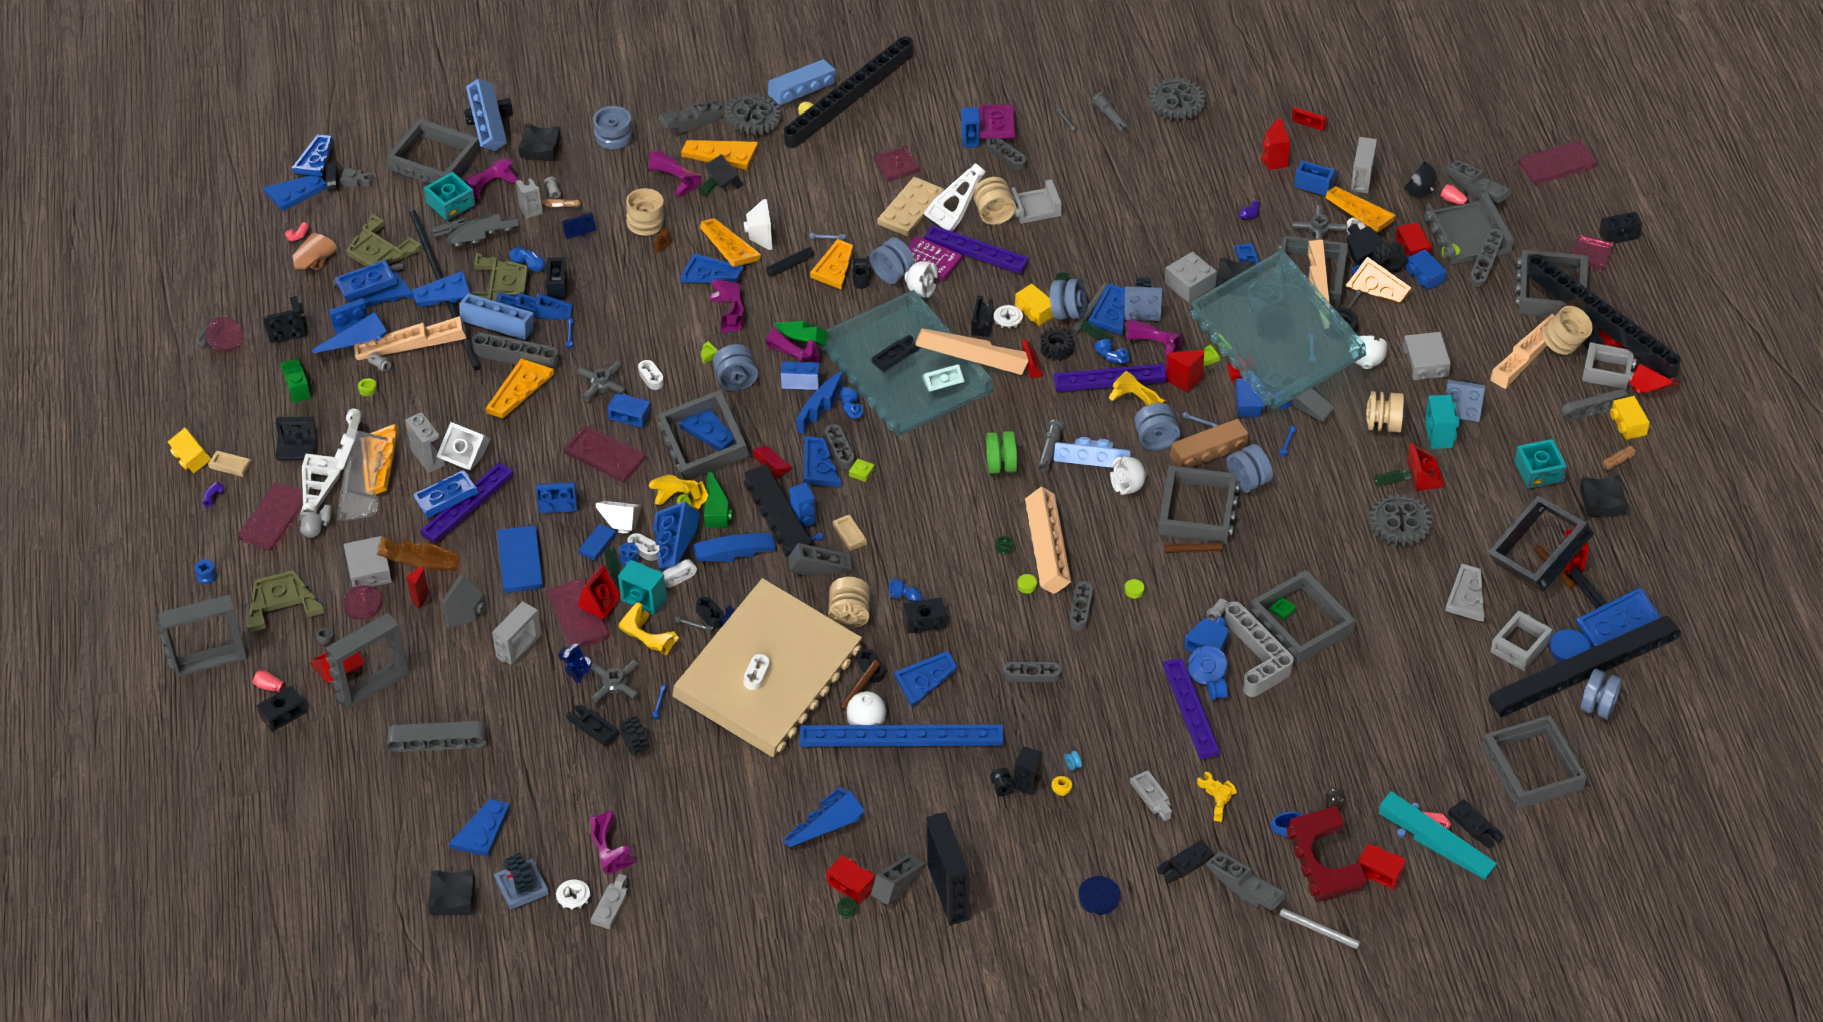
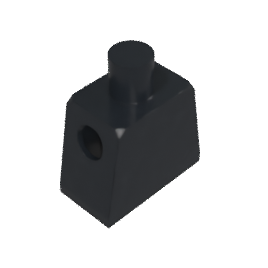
M1352 224L1348 228L1350 233L1347 236L1348 250L1355 266L1362 264L1367 257L1373 260L1374 250H1377L1378 246L1382 247L1381 244L1383 243L1387 245L1369 226L1360 229L1357 224Z

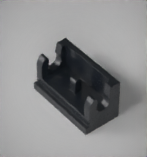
M977 295L971 321V335L990 337L995 312L992 298L989 299V304L983 303V296Z

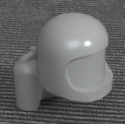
M324 505L320 514L301 512L299 515L301 534L308 538L318 536L322 525L327 527L330 524L332 507Z

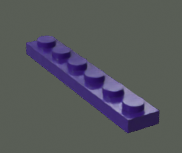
M934 225L930 227L924 236L925 240L949 250L1022 274L1029 263L1028 257Z
M1164 364L1053 373V380L1056 392L1113 387L1114 382L1125 371L1132 374L1140 384L1166 382Z
M498 462L474 483L478 494L443 510L420 530L421 536L436 544L514 476L513 471Z
M1182 658L1163 662V670L1199 760L1219 756V748Z

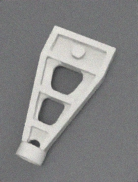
M974 163L971 169L969 168L933 200L924 212V215L943 229L953 232L962 220L978 182L986 171ZM963 182H967L970 186L966 194L962 196L957 192V189ZM952 196L959 198V204L954 212L944 207V203Z
M350 409L347 413L346 420L349 427L347 433H344L340 444H342V448H338L334 458L338 460L336 468L342 470L354 442L358 425L362 419V413L358 409Z
M313 454L305 455L302 465L303 506L301 512L317 514L318 508L339 479L342 469L336 468L338 460L334 459L335 457ZM311 474L328 476L325 482L311 481ZM309 488L321 490L319 496L309 495Z

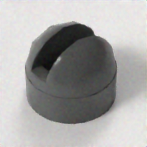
M322 628L317 631V641L319 644L325 646L332 642L333 632L330 629Z

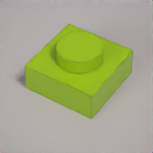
M857 458L849 470V476L867 482L875 470L874 464Z

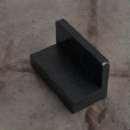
M722 154L705 164V168L721 188L730 182L737 189L743 186L738 174Z

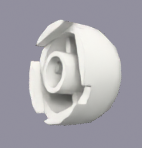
M920 261L914 263L905 274V281L910 292L923 298L931 297L936 288V284L933 283L934 278L938 276L935 263Z
M1358 336L1354 338V342L1350 341L1351 357L1355 363L1364 369H1371L1381 364L1386 357L1387 342L1384 339L1380 338L1377 341L1374 340V336Z
M1128 456L1116 458L1112 463L1114 472H1110L1114 490L1116 492L1120 491L1121 495L1132 494L1140 490L1146 478V471L1142 463L1138 459Z
M865 691L854 695L849 701L846 710L849 725H883L886 721L885 703L880 696L873 692Z

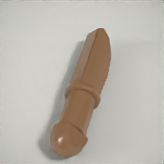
M577 199L542 200L543 205L550 208H578L581 206V201Z

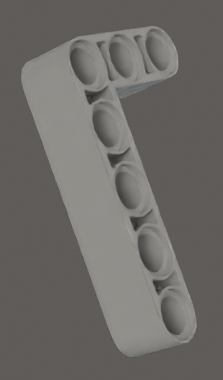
M1229 602L1225 609L1227 626L1263 661V663L1245 673L1243 692L1247 696L1255 697L1291 676L1294 659L1239 602Z

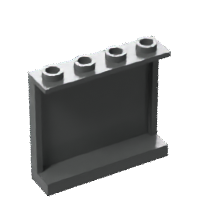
M1487 192L1480 193V198L1477 202L1433 210L1430 203H1427V208L1424 212L1425 221L1429 223L1431 232L1435 234L1438 245L1444 247V256L1448 258L1451 265L1477 260L1486 235L1493 228L1499 229L1503 233V239L1496 256L1512 253L1514 239ZM1496 236L1492 237L1491 242H1495ZM1452 244L1460 248V253L1455 256L1456 251ZM1490 248L1484 249L1488 254L1494 253Z

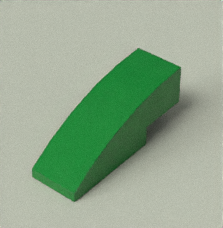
M805 321L774 323V327L780 332L798 341L808 344V341L812 340L817 346L827 345L828 331L814 327L810 323Z

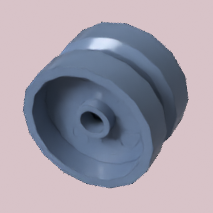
M607 106L595 113L593 124L595 140L598 145L611 150L623 148L631 142L633 132L631 115L628 110L619 106Z
M894 237L889 238L882 246L877 247L870 253V262L875 273L889 284H894L902 279L909 268L915 263L913 254L907 245Z
M1069 279L1068 282L1065 280H1054L1052 282L1050 304L1056 320L1068 319L1069 316L1072 319L1085 316L1087 300L1085 286L1081 279Z
M728 345L720 349L713 358V366L717 374L718 383L723 389L728 391L744 390L750 387L758 377L753 354L744 345Z
M1150 404L1139 410L1134 417L1139 441L1148 450L1156 451L1171 446V443L1176 442L1180 437V429L1172 407L1167 404Z
M1251 444L1243 448L1242 451L1229 455L1227 458L1228 472L1237 474L1236 481L1240 482L1239 489L1242 492H1250L1258 486L1270 482L1273 478L1270 461L1258 445Z
M1594 669L1585 687L1580 710L1591 714L1595 710L1597 703H1599L1597 708L1598 717L1608 720L1617 701L1623 678L1611 675L1606 685H1604L1606 679L1605 672Z

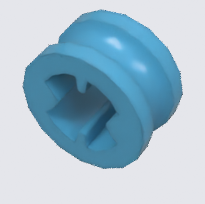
M1075 750L1071 754L1066 753L1064 755L1066 765L1071 771L1075 770V767H1082L1081 759Z

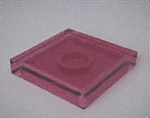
M905 146L873 156V161L887 182L920 172V167Z
M1578 234L1571 254L1588 255V267L1605 271L1613 242Z

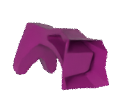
M660 150L649 152L650 164L648 171H665L677 176L681 180L675 192L677 196L681 197L700 186L701 175L683 168L675 159L665 155Z
M500 158L484 172L472 175L463 181L473 189L474 197L480 199L479 196L483 186L493 178H502L510 183H515L518 180L510 169L512 162L508 159Z
M724 280L712 281L713 288L718 290V292L713 293L710 296V300L712 302H730L732 304L731 309L725 315H722L721 330L723 334L742 329L744 308L740 301L739 283Z
M1132 318L1130 321L1125 322L1128 328L1126 342L1130 339L1138 338L1162 342L1165 346V359H1167V353L1176 352L1182 343L1183 333L1159 330L1147 323H1142Z
M774 326L765 339L768 350H778L783 354L796 358L801 363L814 362L816 364L820 361L817 345L812 340L808 341L806 349L799 348L785 338Z
M612 810L598 816L589 817L592 825L591 836L598 848L600 862L605 874H612L636 863L635 857L628 856L631 852L629 845L614 850L608 849L607 837L616 819Z

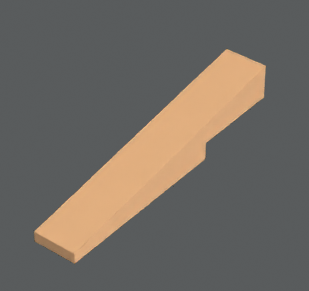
M1323 240L1309 241L1307 255L1311 264L1308 280L1324 329L1326 330L1329 329L1331 315Z
M1551 314L1514 346L1513 352L1493 369L1490 381L1506 389L1547 346L1543 339L1542 331L1544 326L1554 318V314Z
M460 316L428 327L420 323L386 334L385 337L378 341L373 339L355 344V358L358 361L368 359V357L373 358L370 356L373 352L383 356L467 339L465 325Z
M921 328L915 343L916 346L1020 375L1023 374L1028 362L1026 352L992 346L990 341L929 329Z

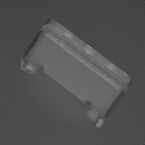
M362 431L357 432L344 467L336 520L345 522L371 517L373 513L376 514L379 496H375L374 493L379 467L383 468L385 456L382 455L388 441L387 437Z

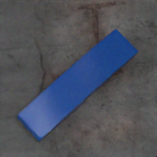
M499 292L496 302L533 312L534 318L569 319L571 316V303L539 293L535 298L522 293H518L517 297Z
M837 372L828 379L804 405L796 419L798 433L804 434L810 421L818 422L823 409L831 411L843 386L842 372Z
M771 533L731 535L693 545L697 561L733 562L735 557H753L755 552H774L776 548Z

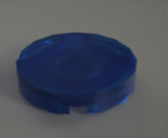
M1094 876L1082 882L1079 888L1078 900L1081 907L1087 912L1104 915L1117 908L1120 900V890L1112 879L1104 876Z

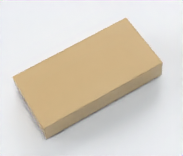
M216 451L208 463L211 469L241 477L245 475L252 464L251 459L221 451Z
M850 514L833 521V527L849 551L867 545V539Z

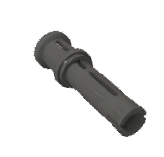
M1103 92L1097 93L1093 97L1092 103L1099 107L1100 113L1107 115L1121 134L1127 133L1124 128L1129 132L1130 126L1114 109V104L1107 100L1106 94Z
M1050 420L1048 422V431L1044 435L1045 444L1037 465V469L1041 472L1049 470L1055 450V443L1061 440L1060 434L1064 430L1065 425L1059 420Z

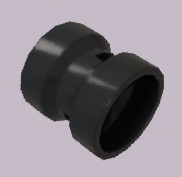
M998 768L990 774V780L995 785L994 790L998 796H1007L1015 790L1014 782L1010 779L1011 775L1007 768Z

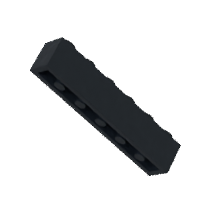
M766 464L745 472V488L747 491H751L754 504L759 505L760 514L762 517H766L768 528L770 531H774L775 540L778 544L781 543L785 557L791 554L798 543L812 546L811 540Z

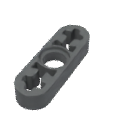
M988 138L986 140V149L992 155L1014 170L1020 171L1025 169V155L1001 138ZM1003 152H1009V153H1011V154H1009V155H1003L1002 153H1003Z
M830 424L825 428V439L838 466L842 469H850L855 463L851 447L841 427L837 424ZM838 444L844 445V448L837 449L835 448V446Z
M1081 581L1075 586L1069 622L1071 629L1075 631L1084 630L1088 623L1093 586L1087 581ZM1083 590H1086L1085 597L1081 596ZM1082 603L1085 604L1086 607L1084 609H1079L1076 607V605ZM1078 616H1081L1080 623H1077Z
M1008 662L1004 665L1003 676L1009 682H1057L1061 678V666L1055 662ZM1030 669H1035L1038 673L1035 675H1030L1027 673V671Z

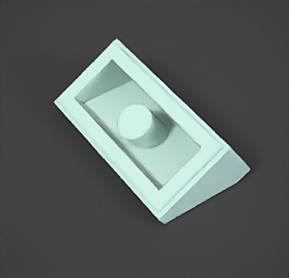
M959 364L928 372L922 376L929 392L965 382Z

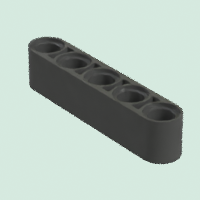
M476 333L472 337L473 350L478 357L518 364L522 358L554 370L559 367L558 352L555 347L486 333Z
M481 721L392 725L388 728L387 749L393 752L481 748L486 745L487 726Z

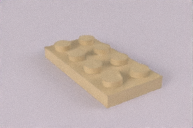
M913 177L877 219L878 225L908 237L925 217L924 212L944 189Z

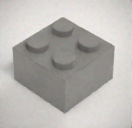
M1192 251L1165 268V284L1189 303L1216 287L1217 271Z

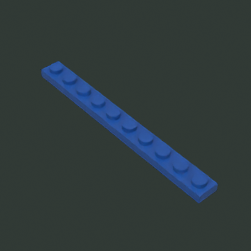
M800 725V747L1003 746V725Z

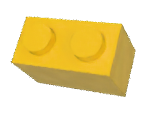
M1033 284L1015 294V307L1019 308L1021 312L1038 326L1054 317L1050 298Z
M1635 396L1614 400L1612 409H1610V415L1617 423L1618 430L1625 439L1628 440L1647 435L1650 422Z
M186 428L168 441L172 447L170 449L171 453L176 458L180 457L181 460L178 462L185 470L189 468L195 473L211 460L196 438Z

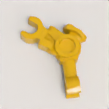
M1205 772L1204 778L1206 780L1197 778V785L1200 788H1206V792L1214 796L1216 800L1214 821L1222 822L1224 806L1229 802L1231 796L1237 793V790L1230 781H1226L1223 785L1218 780L1214 781L1209 772Z

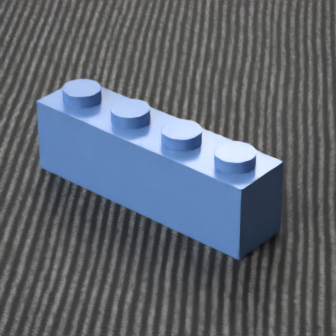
M824 59L769 80L768 95L779 105H782L834 84L836 70Z
M477 79L466 86L480 147L496 151L507 144L493 84Z
M469 293L460 302V317L463 322L524 340L534 330L533 312Z

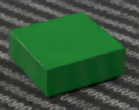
M1283 597L1269 608L1270 612L1284 621L1297 610V606Z

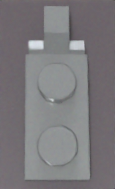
M1148 770L1130 778L1131 785L1154 814L1158 813L1164 822L1172 819L1169 797Z
M619 874L615 883L609 884L590 919L591 924L611 930L627 899V876Z

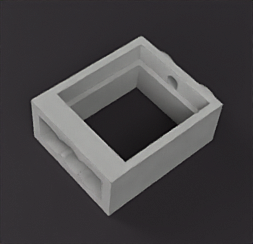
M1359 137L1353 167L1351 191L1369 192L1377 139Z
M1590 342L1582 381L1626 390L1628 382L1630 383L1634 372L1630 370L1635 369L1637 359L1633 358L1634 353L1628 349ZM1598 360L1626 366L1625 374L1592 368L1593 362Z
M523 601L492 632L496 657L500 661L513 665L542 635L538 610Z
M1518 610L1493 639L1491 653L1525 671L1549 644L1552 629ZM1517 626L1538 638L1528 651L1506 640Z

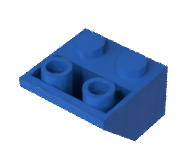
M1301 161L1296 170L1294 187L1326 196L1327 191L1332 189L1339 171Z
M576 481L536 484L539 513L577 511L578 492Z

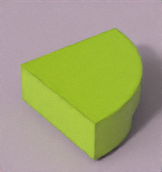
M709 341L703 345L701 351V359L704 364L713 360L718 352Z
M1212 345L1204 349V366L1220 361V356Z

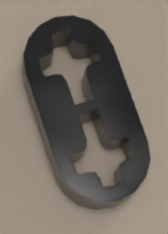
M336 162L327 163L328 191L338 190V167Z
M708 597L697 599L696 612L707 625L713 628L723 626L724 612L716 603Z
M861 649L857 653V663L861 670L865 673L871 663L876 660L880 663V666L870 678V681L879 682L883 680L885 668L872 650Z

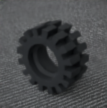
M1389 241L1387 245L1383 243L1381 244L1382 247L1378 246L1377 250H1374L1372 255L1374 262L1393 274L1396 273L1395 270L1401 271V267L1404 268L1406 266L1405 263L1408 262L1405 249L1399 242L1393 241L1391 244Z
M1052 327L1049 328V331L1045 330L1042 333L1040 350L1047 359L1052 358V361H1055V358H1058V361H1062V358L1065 360L1067 356L1070 357L1071 353H1073L1074 338L1069 330L1065 332V328L1059 330V327L1053 330ZM1058 342L1062 343V345L1055 346L1052 343Z
M633 716L620 722L621 733L630 754L635 755L648 750L647 736L640 719L637 716Z

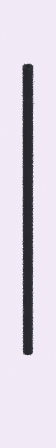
M415 210L409 212V215L435 278L440 280L443 278L418 215ZM445 301L452 319L459 317L454 303ZM466 334L467 339H462L461 341L473 370L478 371L480 365Z

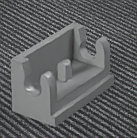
M530 178L528 179L529 185L527 186L521 180L516 181L519 207L526 219L543 214L539 187H536L534 181Z

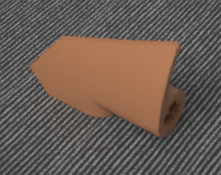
M312 233L293 254L295 269H307L310 267L315 271L320 270L325 260L337 251L336 244L326 236Z

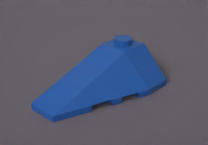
M374 311L356 322L353 326L346 328L338 333V335L313 348L312 352H322L373 339L378 341L385 337L384 333L387 329L377 312Z
M686 501L658 511L655 514L653 531L657 536L655 543L659 545L657 556L660 570H665L678 564L697 530L700 513Z
M839 786L819 803L821 806L819 810L812 811L807 815L808 818L805 824L800 823L782 842L784 845L791 847L848 825L851 822L854 823L862 817L861 814L865 810L851 791Z

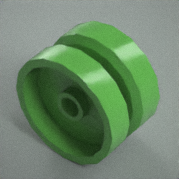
M1004 431L1001 436V444L999 435L996 432L986 433L989 474L1000 473L1001 461H1003L1006 473L1016 472L1017 446L1014 432Z

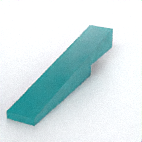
M1391 791L1380 804L1379 815L1413 833L1414 840L1484 880L1487 879L1496 867V862Z

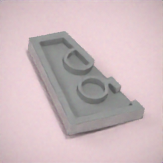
M1461 564L1445 611L1484 622L1481 569Z

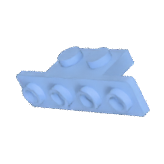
M1080 437L1076 439L1075 444L1056 442L1054 461L1114 468L1112 466L1113 461L1118 457H1130L1131 451L1113 448L1114 443L1106 439L1093 441L1088 437Z

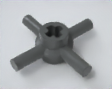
M1317 205L1316 215L1312 217L1310 222L1293 221L1292 228L1309 229L1315 239L1323 240V237L1326 236L1329 230L1346 231V224L1329 223L1328 218L1323 215V206Z
M616 361L608 370L601 368L597 369L594 373L580 367L578 373L591 379L592 387L583 395V399L589 401L596 392L606 393L610 389L620 394H626L627 389L614 383L612 377L622 366L621 363Z
M632 660L622 670L618 668L605 670L597 663H593L590 669L603 677L604 686L592 695L591 699L597 703L608 692L619 694L623 691L636 700L639 697V693L627 685L626 676L638 666V663Z

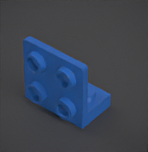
M363 298L328 310L331 325L337 335L368 316Z

